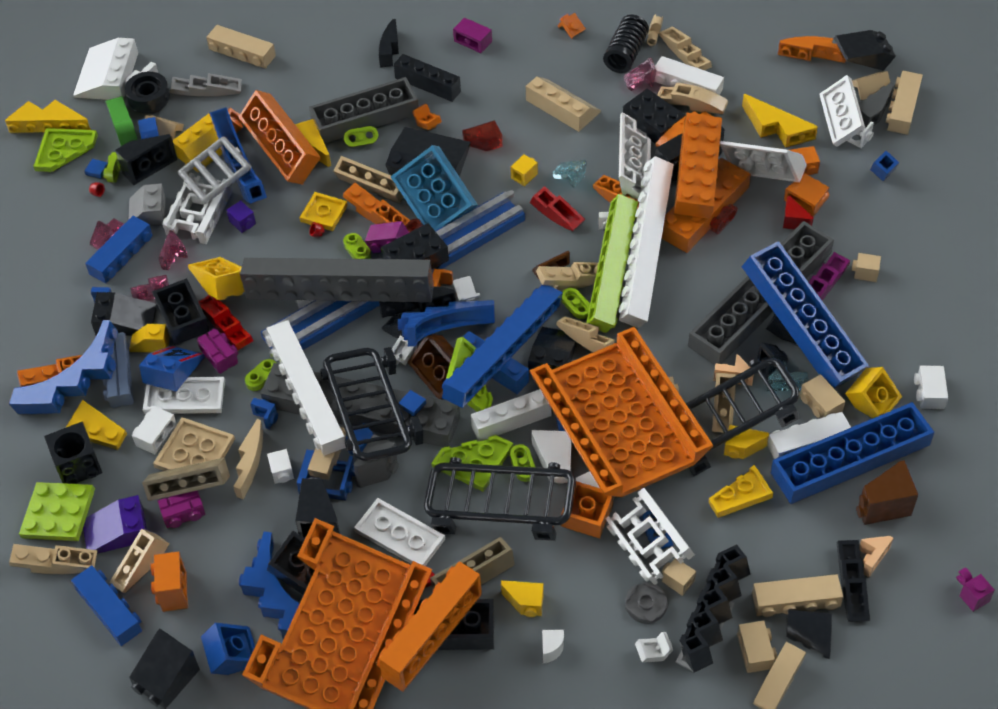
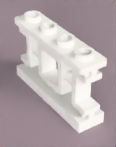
M189 173L190 178L205 195L214 189L211 185L202 184L201 176L195 177L194 173ZM183 182V187L177 193L174 204L170 206L167 218L165 217L162 225L166 235L170 236L172 233V235L176 236L179 229L191 231L193 240L198 238L200 243L207 244L232 194L231 185L210 202L204 204L196 194L190 192L187 184ZM192 203L204 205L201 212L189 209ZM181 216V218H185L186 221L179 220V217ZM194 221H199V222H201V224H200V226H199L198 223H193V222H194Z
M643 488L638 492L639 497L632 499L638 507L623 518L617 512L613 514L612 518L606 517L605 519L609 523L606 527L613 536L617 534L620 538L617 541L624 551L628 550L631 555L628 558L635 567L637 565L640 566L642 570L639 573L646 582L650 580L656 585L658 583L657 579L664 577L659 571L661 566L674 556L681 564L684 562V558L689 560L695 554L651 495ZM644 503L657 518L656 522L650 516L642 522L639 519L640 516L647 512L643 507ZM618 523L624 529L631 523L635 526V528H633L631 531L627 533V535L631 539L630 542H628L626 537L618 528ZM650 527H653L660 537L643 549L636 538ZM664 534H669L680 549L679 552L673 547L663 552L661 547L669 542ZM641 553L645 559H647L653 553L657 556V558L649 564L650 567L653 569L652 573L649 571V569L641 560L638 554Z

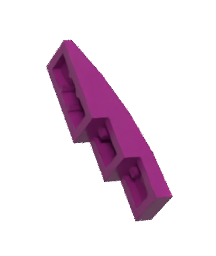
M833 252L827 263L823 264L817 274L813 275L809 281V284L821 300L826 297L850 264L849 259L836 252Z

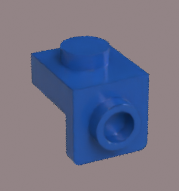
M253 398L250 403L253 415L263 417L265 428L270 429L272 424H275L278 419L275 404L265 399Z

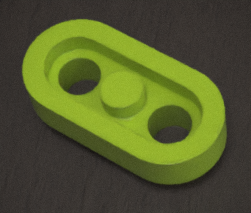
M372 126L350 129L344 134V142L349 147L372 144L378 139V131ZM371 132L372 138H367L366 133ZM354 135L355 141L351 142L349 136Z
M112 152L108 156V165L104 169L103 175L107 182L116 183L121 167L116 152Z
M350 233L344 237V248L353 259L371 258L370 248L358 234Z
M575 288L563 290L561 299L563 305L574 317L586 319L590 303Z
M266 359L259 363L245 376L246 387L251 391L262 389L273 364L277 362L272 359Z
M518 444L511 448L510 459L513 466L535 467L527 446ZM516 475L520 481H530L531 475Z

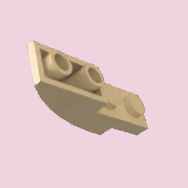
M676 83L675 87L661 86L657 94L669 104L689 106L690 111L696 112L706 111L707 113L723 114L728 104L726 98L712 91L684 83Z
M573 262L571 267L539 266L536 273L542 285H553L557 290H565L567 288L578 289L594 285L598 263Z
M13 544L9 565L30 568L31 573L76 574L83 572L91 565L95 567L97 550L55 545V549Z

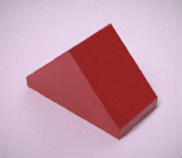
M788 196L783 228L795 230L803 221L812 226L814 218L791 196Z

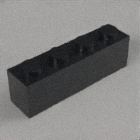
M402 54L394 63L395 79L397 80L406 77L410 85L451 102L461 92L460 77L405 54Z

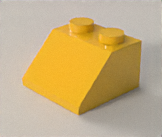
M883 367L866 368L845 393L855 409L872 419L890 412L902 398V395Z

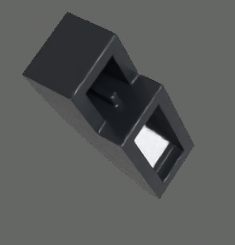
M396 19L391 20L382 34L379 44L380 67L393 66L392 55L399 54Z

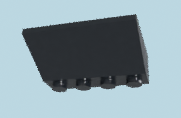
M404 127L390 150L385 166L388 173L393 175L429 147L435 145L441 148L460 177L471 142Z

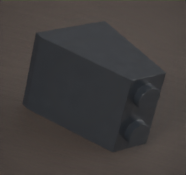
M315 477L302 478L295 520L298 534L306 538L314 518L334 526L333 531L340 534L338 520L323 480Z
M159 629L129 676L132 683L131 688L139 695L145 694L154 706L158 707L160 705L166 709L198 673L200 668L191 649L162 629Z

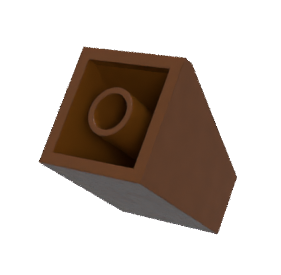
M905 460L898 462L863 487L856 511L858 517L862 518L864 525L912 516L918 492Z

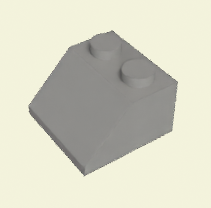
M162 183L143 185L130 197L129 219L135 216L150 224V226L163 224L166 197Z

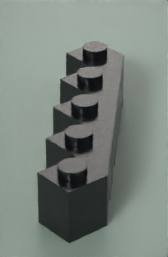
M737 544L718 553L714 568H711L706 579L705 589L701 591L696 602L697 607L691 613L687 622L686 632L684 635L682 634L679 640L684 659L694 673L713 664L709 647L723 641L719 624L733 618L729 602L742 596L738 580L751 575L747 556Z

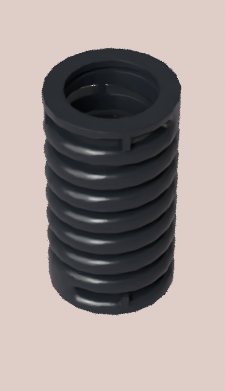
M630 14L622 18L603 56V61L610 70L616 73H626L632 68L636 56L649 32V26L642 17Z

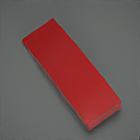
M545 186L530 201V204L539 212L568 230L574 231L585 221V218L560 195L556 197Z

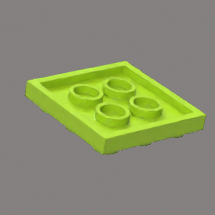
M36 482L19 532L20 537L25 539L79 541L95 492L94 486L88 484Z

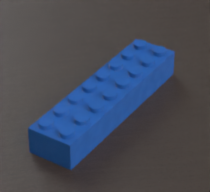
M779 241L749 256L742 265L743 270L817 373L821 374L834 389L858 376L869 366Z
M911 402L774 459L770 473L789 503L793 504L930 446L934 431L914 403Z

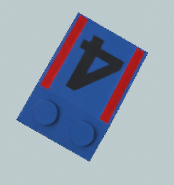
M174 346L149 353L139 365L142 382L177 391L205 358V354Z

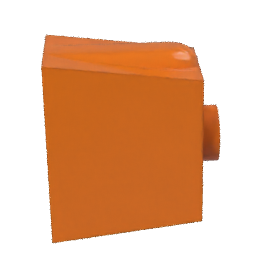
M804 174L800 183L793 182L785 189L784 201L787 200L788 196H791L814 217L821 206L828 200L829 187L819 180Z

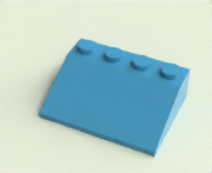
M432 145L391 176V179L422 226L429 223L435 231L478 206L439 146Z

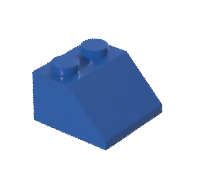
M215 622L201 636L211 674L230 675L245 670L255 648L250 627Z

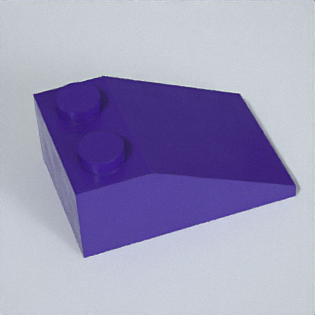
M139 495L119 499L86 517L83 526L86 549L97 550V554L128 547L133 544L141 529L147 530L144 509Z

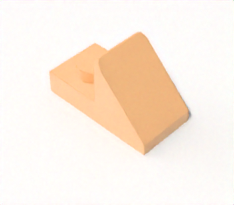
M736 354L735 366L715 364L713 381H716V373L738 375L750 367ZM754 375L744 380L747 385L752 386Z
M893 537L866 538L860 541V551L866 554L863 559L865 576L870 577L891 548Z

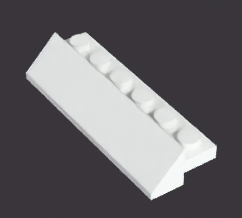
M622 112L620 114L619 181L623 196L629 194L632 198L638 199L642 189L641 181L645 172L643 168L645 163L651 160V139L647 137L645 132L637 128V121Z

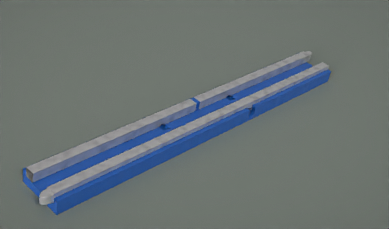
M514 191L502 192L436 230L435 232L448 246L449 261L434 269L445 268L525 221L523 208L519 204L515 206L510 201L514 197ZM315 300L275 324L288 320L302 350H305L379 306V301ZM267 329L261 331V336L267 344L265 336H268ZM270 347V357L273 358L272 350L274 349Z

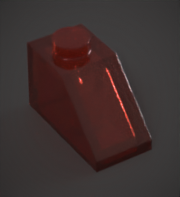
M495 120L462 130L463 140L470 141V147L490 151L503 146L502 133Z

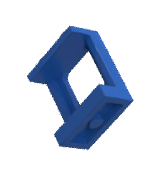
M306 450L297 480L299 494L302 478L313 477L309 475L308 467L314 450ZM349 456L348 462L338 460L336 465L333 466V471L345 473L340 490L326 489L329 498L346 501L347 494L351 493L353 486L352 476H356L353 456Z

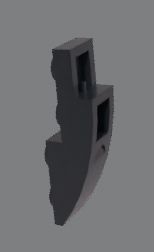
M434 286L432 302L379 301L380 313L382 318L402 312L412 311L416 308L420 312H425L426 307H447L449 302H456L455 291L446 287Z

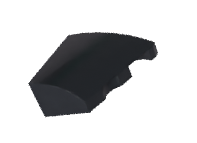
M788 610L786 637L793 641L801 642L804 647L808 649L813 648L822 653L824 658L830 659L832 614Z

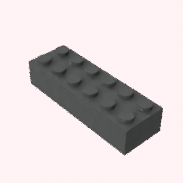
M404 77L309 106L310 117L314 120L325 144L344 138V134L350 129L366 126L376 128L414 116L412 111L418 108L419 105L407 78Z

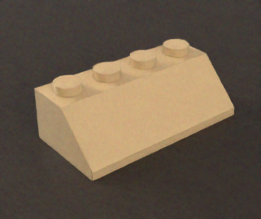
M535 77L526 85V101L578 132L600 113V109L548 79Z

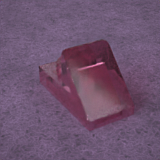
M651 57L623 76L630 91L644 82L653 87L657 72L653 59Z
M115 218L107 225L98 221L90 240V245L99 250L124 224Z
M169 230L159 255L162 270H169L171 264L175 261V257L188 258L184 244L173 230Z

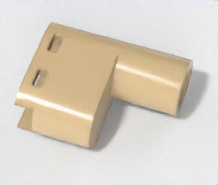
M656 14L653 16L647 38V44L650 46H654L657 43L663 16L662 18L656 16Z

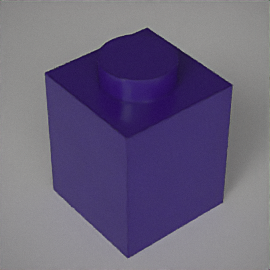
M241 200L226 210L229 222L241 233L256 224L254 212Z

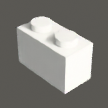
M920 366L918 373H915L914 383L918 385L916 399L920 401L921 409H945L948 401L944 366Z
M154 406L150 412L146 413L144 420L133 431L132 438L135 446L156 455L177 426L174 414Z

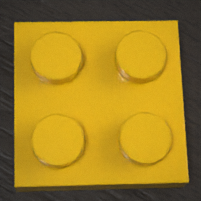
M314 192L299 217L300 222L309 225L313 222L319 223L324 229L333 231L348 206L347 201Z

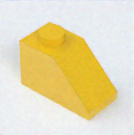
M146 324L132 334L129 351L152 353L168 347L170 336L166 324Z
M730 425L728 431L732 430L737 426ZM748 429L726 441L724 455L731 458L745 459L767 447L769 433Z
M501 580V594L520 615L527 617L542 616L543 583Z

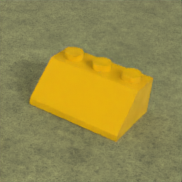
M208 113L173 140L177 158L185 164L189 163L218 140L210 114ZM221 148L215 151L218 156L222 155ZM208 156L201 163L206 167L213 160ZM196 167L193 168L196 172H199Z

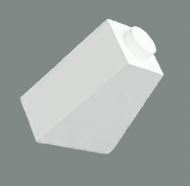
M532 430V445L543 468H548L549 463L555 462L560 464V469L571 471L572 441L566 431ZM565 477L554 478L555 483H568Z

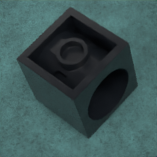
M83 421L44 436L62 483L77 484L103 473Z

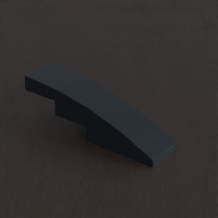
M839 540L836 543L848 622L870 621L866 578H864L863 561L860 558L859 540Z

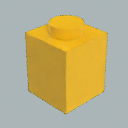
M525 154L510 166L511 179L524 187L538 174V162Z

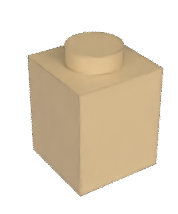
M858 253L857 260H853L852 271H855L854 279L877 282L881 256Z
M676 558L671 563H666L662 569L664 576L662 582L682 596L695 582L696 571L683 562L680 564Z

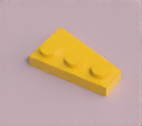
M84 400L81 401L66 426L69 427L83 421L91 442L119 450L127 436L126 430Z
M753 465L749 468V472L744 475L741 474L730 486L726 485L709 498V505L717 518L769 500L773 498V492L756 466Z

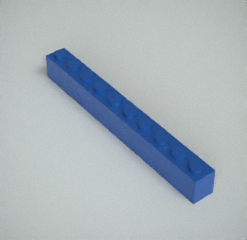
M541 285L538 289L536 288L532 295L526 298L523 304L517 307L513 314L507 317L504 323L497 327L490 337L485 339L484 344L481 347H477L474 354L470 358L467 357L460 368H456L449 379H445L442 384V398L463 408L560 307L563 292L549 285Z

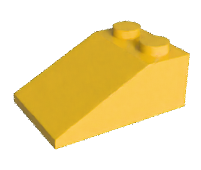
M217 257L188 265L189 270L207 294L216 298V300H224L232 295L240 296L245 292L240 276L242 267L231 261Z

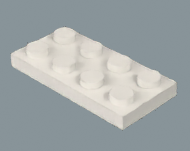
M848 75L819 94L833 145L838 147L865 129L852 79Z
M188 377L177 391L146 384L143 412L146 414L155 406L171 414L222 413L225 378Z
M379 498L375 500L354 527V531L410 564L412 561L426 566L445 541V535Z

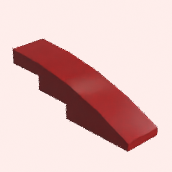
M208 295L198 301L204 315L220 333L226 335L229 343L234 345L237 351L253 342L252 336L242 328L240 321L231 314L230 309L220 300H216V298Z

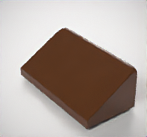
M566 251L537 265L532 269L533 273L539 279L536 273L539 266L565 267L569 265L570 252Z

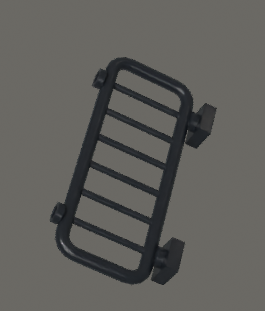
M391 347L384 348L383 357H380L379 353L372 348H361L332 354L325 358L323 369H320L322 380L328 379L348 437L345 440L347 452L352 451L359 460L371 461L403 454L411 448V438H413L415 445L423 444L424 430L419 417H410V426H406L385 370L386 368L389 375L396 374V358ZM366 355L371 356L374 360L373 363L332 370L331 367L332 362ZM376 366L379 376L337 384L334 376L337 373ZM380 379L384 390L342 398L339 390L341 387ZM385 393L390 403L347 412L344 405L345 401ZM390 407L395 418L353 427L349 419L351 415ZM391 422H397L400 430L398 433L357 441L354 430ZM402 436L404 444L401 446L369 453L362 452L359 447L361 444Z
M758 358L753 359L749 363V369L686 403L700 424L692 409L706 401L724 431L723 435L711 441L713 447L710 450L776 415L782 428L800 419L794 406L800 396L799 388L780 360L769 358L761 362ZM769 366L777 368L792 392L791 397L782 402L762 372L763 369ZM756 373H759L777 402V405L764 412L744 381ZM740 382L760 413L748 421H745L727 389ZM724 392L742 422L741 425L730 431L727 430L709 400ZM704 455L689 469L692 475L696 476L709 469L711 465Z
M452 457L449 463H439L431 470L424 500V510L432 517V528L442 534H455L456 525L453 519L532 524L531 531L535 540L555 541L556 531L553 525H562L570 519L576 478L571 471L560 469V464L555 462L549 463L548 468L463 464L460 458ZM441 471H452L445 510H435L432 508L437 476ZM456 471L471 472L464 512L449 511ZM475 472L491 473L484 513L468 512ZM495 473L511 474L504 514L488 513ZM515 474L531 475L524 515L508 514ZM535 476H551L544 516L528 515ZM565 477L568 480L563 514L559 517H548L554 478Z

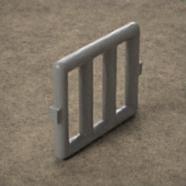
M221 137L178 171V174L187 184L190 192H194L202 203L207 204L250 171L251 165L242 156V152L238 147L235 148L226 137ZM223 145L242 166L235 173L215 152ZM208 156L212 158L228 177L221 184L217 182L201 163ZM194 167L199 170L214 188L207 195L202 192L187 174Z

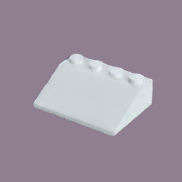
M116 38L89 48L73 97L109 100L122 96L124 99L125 80L132 74L138 56L135 39Z
M720 141V146L727 160L751 173V176L800 183L807 165L802 154L785 149Z

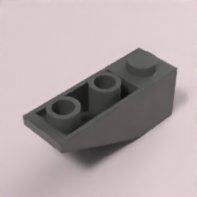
M891 82L881 87L879 91L870 94L864 101L858 102L865 128L871 121L874 122V125L880 122L892 96L894 83Z

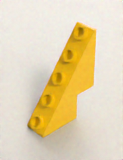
M743 94L742 107L761 138L777 133L785 148L816 139L817 125L752 96Z
M57 100L52 101L44 109L28 101L5 119L10 133L45 132L46 128L91 130L87 118Z

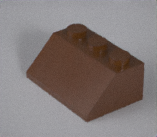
M430 334L423 339L407 363L438 399L443 400L442 384L447 377L454 348L443 335Z

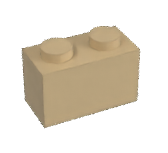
M821 374L802 384L801 400L808 404L817 418L826 417L831 413L843 412L845 400Z
M765 621L739 624L737 636L747 673L770 670L777 659L775 647L772 648L770 643L772 641L770 628H766Z

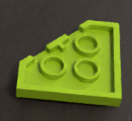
M46 128L33 166L35 171L53 172L93 149L98 137L97 131Z
M464 337L457 338L446 377L448 379L453 375L456 368H460L467 357L470 358L474 354L476 349ZM484 385L467 405L476 412L492 406V394L487 392Z
M494 435L478 442L473 440L461 443V446L450 448V446L441 448L431 464L434 467L439 463H449L450 458L457 457L462 460L463 464L502 465L509 455L513 443ZM441 471L451 476L452 471ZM456 471L455 479L469 485L471 472ZM475 472L473 487L484 492L489 485L491 473Z

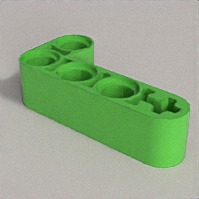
M120 96L106 100L120 145L123 146L130 141L138 140L123 97Z

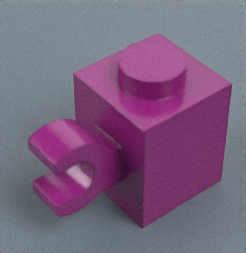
M966 567L958 572L960 575L956 577L959 583L963 585L959 596L974 612L990 602L995 589L982 574L972 578L970 571Z

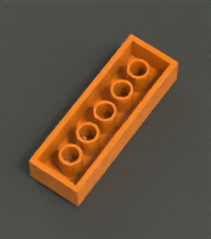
M255 90L238 118L288 182L303 185L321 157L274 97L269 93Z
M686 113L680 150L674 206L675 214L708 219L711 217L715 200L722 118Z
M720 158L717 168L714 208L710 219L675 214L673 207L665 215L661 239L688 253L749 188L751 173Z
M460 561L455 567L452 566L448 570L446 578L436 584L432 595L422 601L419 610L415 615L412 614L408 618L403 630L398 631L394 635L393 642L389 647H385L380 652L379 664L383 679L404 692L482 595L479 573Z

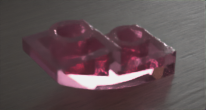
M167 275L148 278L149 284L130 288L132 297L145 301L154 299L152 291L169 285Z

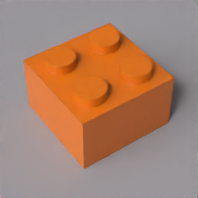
M576 481L570 519L562 524L561 527L600 539L607 522L605 518L609 516L613 507L614 496L604 495L600 488Z
M180 552L154 555V563H151V574L154 576V582H151L152 594H155L156 604H160L163 612L187 609V572Z

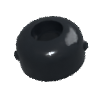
M150 71L138 73L132 76L125 85L128 103L133 110L139 113L151 114L158 112L169 102L170 92L167 81L159 73Z

